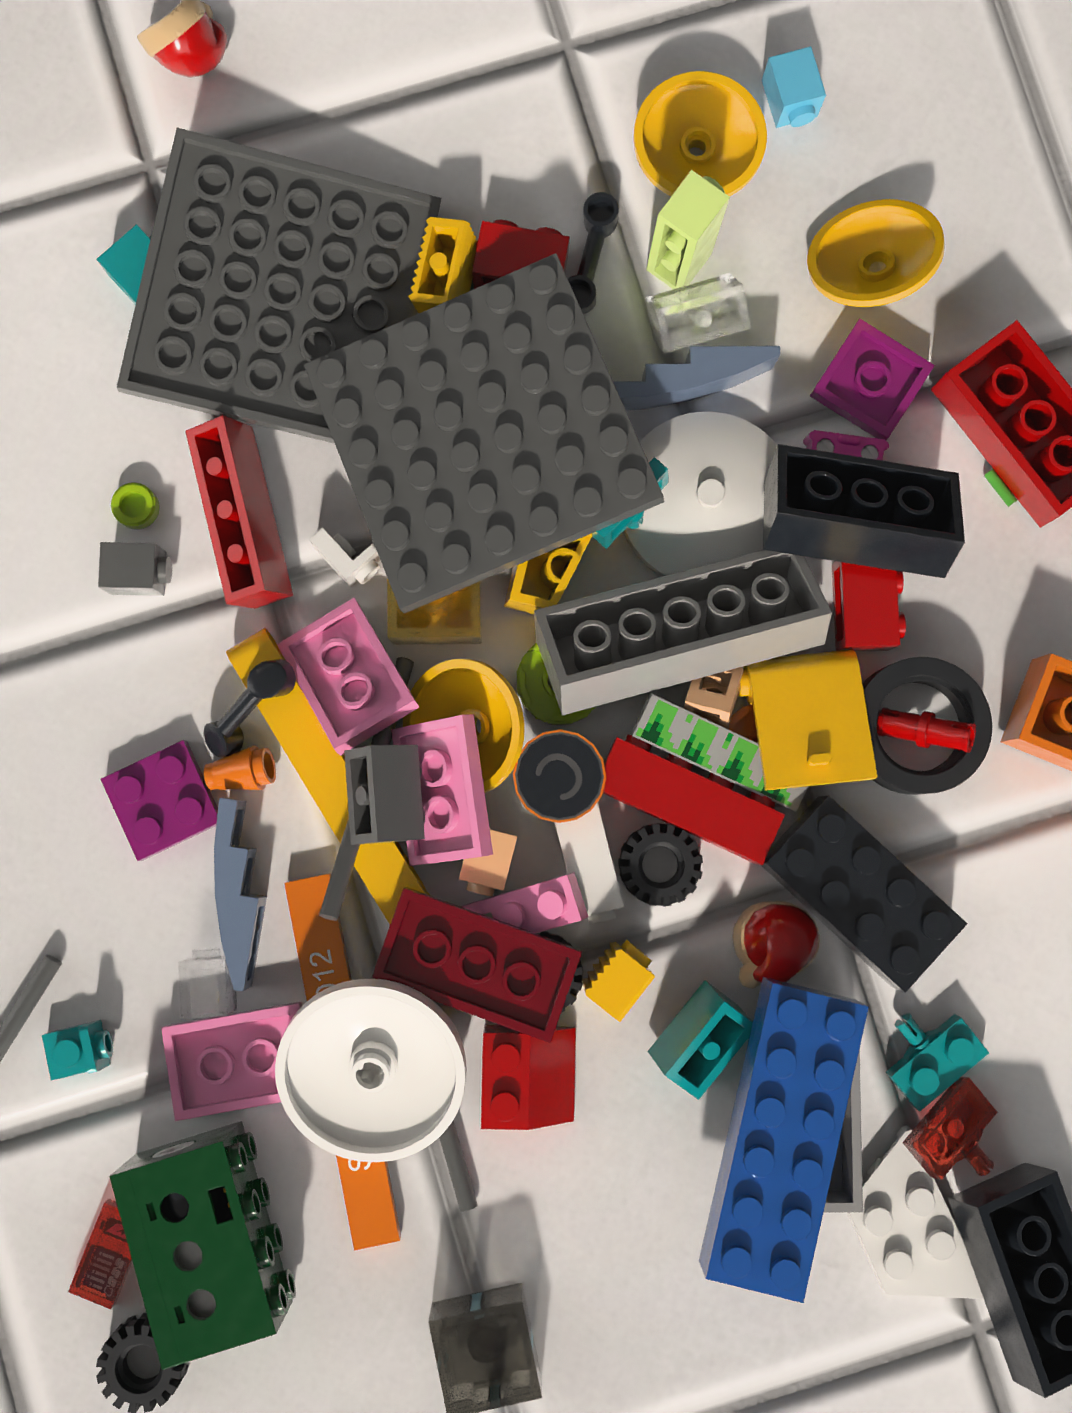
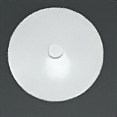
M712 411L694 412L667 420L654 428L640 441L648 462L655 457L668 468L669 483L661 490L664 496V503L645 510L642 525L639 523V528H626L623 531L634 553L650 570L663 577L763 550L764 481L777 448V444L756 425L734 415Z
M382 979L350 980L328 987L314 995L291 1019L281 1039L275 1064L278 1095L287 1115L299 1131L314 1144L334 1155L362 1162H385L401 1159L419 1152L437 1140L449 1127L458 1112L464 1094L467 1072L466 1056L461 1038L447 1014L421 992L409 986Z

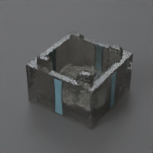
M523 1283L432 1302L428 1323L446 1413H478L542 1398V1375Z

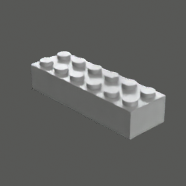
M768 550L758 551L534 610L536 642L562 715L824 645L832 615L805 556Z

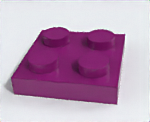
M859 318L810 394V397L873 437L885 439L886 441L935 365Z
M182 740L100 779L137 861L150 858L216 826L218 807L210 789L205 783L204 776L188 741Z

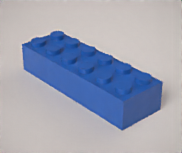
M763 977L699 1257V1263L705 1279L804 1303L869 1006L856 999Z

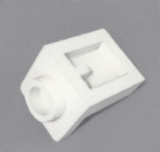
M322 527L309 539L314 549L350 588L357 581L360 584L366 583L381 568L378 563L381 560L374 543L352 560L351 557L356 551L339 533L331 537Z

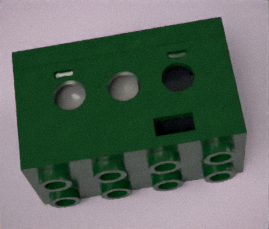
M242 1121L137 1153L109 1176L162 1370L277 1334L293 1302L292 1298L296 1296L293 1275L290 1269H283L279 1254L283 1250L280 1229L277 1223L271 1224L266 1206L270 1205L269 1189L263 1177L258 1178L253 1160L257 1159L256 1143L251 1132L245 1133Z

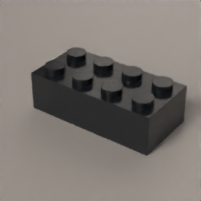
M782 444L777 445L764 481L763 550L939 578L946 577L965 543L959 473Z
M829 795L819 796L770 848L764 864L761 865L886 983L904 993L909 990L968 924Z
M1023 1163L948 1197L1012 1380L1032 1392L1047 1398L1072 1385V1211L1057 1171Z

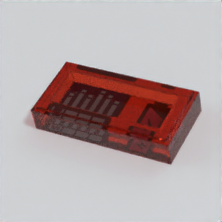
M108 1199L102 1206L68 1292L112 1309L117 1302L132 1265V1258L117 1203L114 1200Z

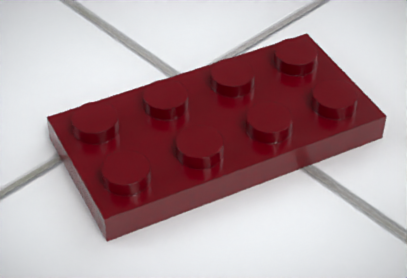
M404 887L371 978L389 980L409 986L433 1001L551 1043L582 950Z

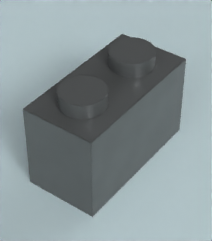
M370 745L345 750L351 845L425 839V812L422 807L420 781L422 768L419 761L418 745Z

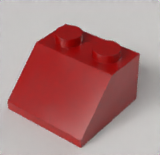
M484 1025L481 1129L532 1130L574 1121L576 1027L556 1026L551 1043L502 1025Z

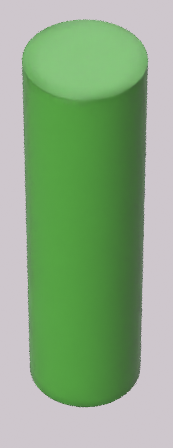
M994 469L984 475L1008 507L1017 501L1016 497Z

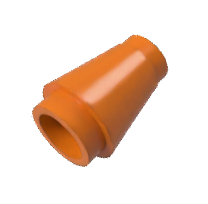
M256 745L216 760L213 763L205 764V783L210 790H263L267 784L274 783L276 779L273 755L268 748L259 749Z

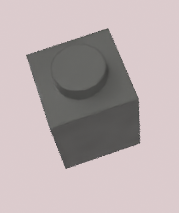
M100 542L98 587L111 595L165 596V583L169 584L172 579L171 558L166 556L167 552L155 543Z

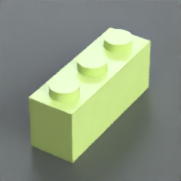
M691 170L657 217L646 270L681 295L711 256L730 196L725 194L724 189L716 180L708 176L701 177Z

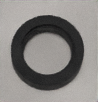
M913 657L900 660L876 671L862 683L878 778L873 779L875 783L890 791L907 795L939 793L962 784L980 767L991 743L992 716L983 691L976 681L964 670L941 659ZM906 683H920L937 689L949 699L956 711L959 722L976 724V736L974 745L971 746V752L967 753L963 750L954 749L942 764L928 771L911 770L899 765L887 755L878 738L876 724L882 702L892 690Z

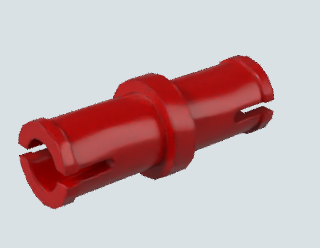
M883 707L878 716L877 734L882 737L888 736L915 741L916 745L922 748L936 745L970 753L972 750L971 746L974 745L976 724L936 718L934 712L924 711L919 715Z

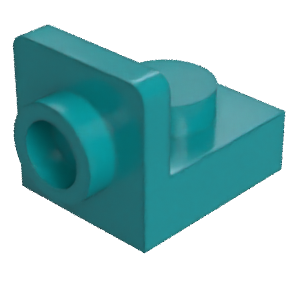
M101 1020L42 1035L51 1081L88 1072V1074L95 1073L111 1065L109 1057L113 1055V1042L109 1031L103 1030Z

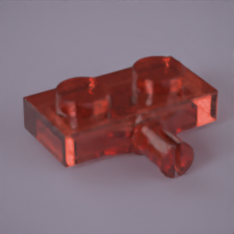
M960 1077L946 1090L902 1143L932 1178L942 1180L955 1163L964 1158L979 1176H985L991 1172L988 1168H994V1162L979 1147L978 1142L981 1139L984 1128L998 1112L970 1078Z

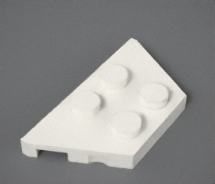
M907 1125L903 1126L895 1134L898 1138L882 1159L877 1157L867 1170L866 1178L862 1182L863 1212L847 1213L877 1281L886 1295L983 1299L963 1239L915 1135L910 1127Z

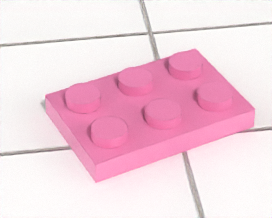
M355 598L350 599L277 644L285 660L293 667L300 688L334 750L340 756L344 754L345 750L354 748L419 708V705Z
M474 714L458 715L391 729L393 745H418L419 761L422 768L420 781L422 807L425 812V839L406 841L409 866L493 855Z
M302 1001L162 1027L175 1121L280 1103L281 1100L278 1095L275 1078L276 1056L285 1030L293 1016L302 1007Z

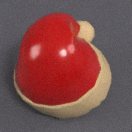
M181 0L168 15L149 26L137 36L139 43L150 57H153L171 72L188 78L199 77L215 69L223 59L227 46L225 28L213 19L211 7L200 0Z
M766 901L753 904L742 912L734 924L732 935L734 950L743 964L740 968L739 980L747 988L754 989L762 983L763 977L788 982L793 976L803 971L812 963L819 949L820 934L818 933L819 929L815 920L807 911L790 902Z

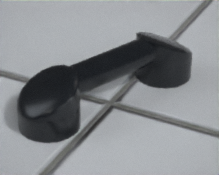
M605 192L592 194L584 203V225L588 236L577 275L568 278L583 314L591 311L596 305V287L593 283L604 239L615 231L618 224V203L612 195Z
M275 659L256 665L248 676L247 689L220 721L207 723L204 726L205 742L215 756L226 757L241 750L244 736L240 725L262 699L284 696L293 690L296 676L290 663L283 659Z

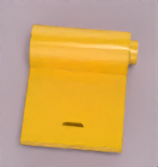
M853 649L782 656L743 666L738 696H746L748 704H753L765 791L878 778L860 666L856 652Z

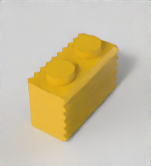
M430 217L425 220L428 226L424 228L426 233L422 236L424 243L420 245L422 251L418 253L420 260L416 262L418 268L414 270L417 276L412 279L414 285L410 289L413 293L408 296L418 314L470 291L478 240H476L469 222Z
M627 939L622 946L617 942H610V949L604 950L605 956L598 957L599 963L593 964L594 971H587L588 978H582L586 996L619 1022L622 1021L655 978V975L648 968L652 960Z

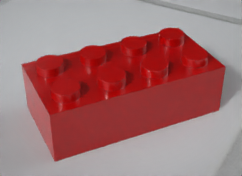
M1016 320L946 372L931 388V391L1041 528L1072 508V388L1020 322Z

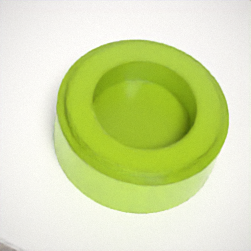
M132 482L122 485L115 491L111 500V510L114 517L130 529L138 530L150 526L159 514L160 506L157 496L147 486L140 483Z

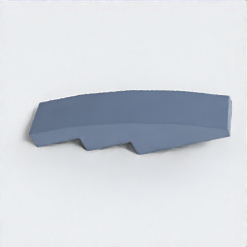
M690 346L685 364H645L642 381H613L626 411L687 402L735 387L772 370L780 356V346Z
M219 798L214 842L215 901L221 944L233 989L243 992L252 987L267 896L250 893L257 848L239 846L247 801Z

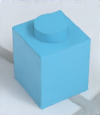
M811 46L768 58L762 77V84L776 128L786 125L800 127L813 121L818 117L826 93Z

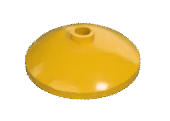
M686 72L665 80L646 97L635 121L634 150L639 166L654 186L669 196L674 194L691 170L701 177L708 176L716 180L724 189L725 194L731 196L746 186L760 167L767 143L766 123L757 101L738 82L713 72ZM691 148H699L704 154L695 156L689 150Z
M881 199L852 206L831 218L814 236L807 255V265L811 281L825 297L843 305L874 307L898 301L920 289L936 273L944 256V233L938 219L929 210L913 202L898 199Z
M452 659L441 662L427 670L411 690L419 708L403 717V727L458 715L474 714L475 727L478 719L481 723V732L479 733L476 729L484 792L493 790L511 774L522 751L525 732L524 717L517 694L509 681L499 671L481 661Z

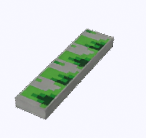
M649 693L630 733L646 743L758 795L766 796L797 812L809 787L765 791L757 742L652 693Z

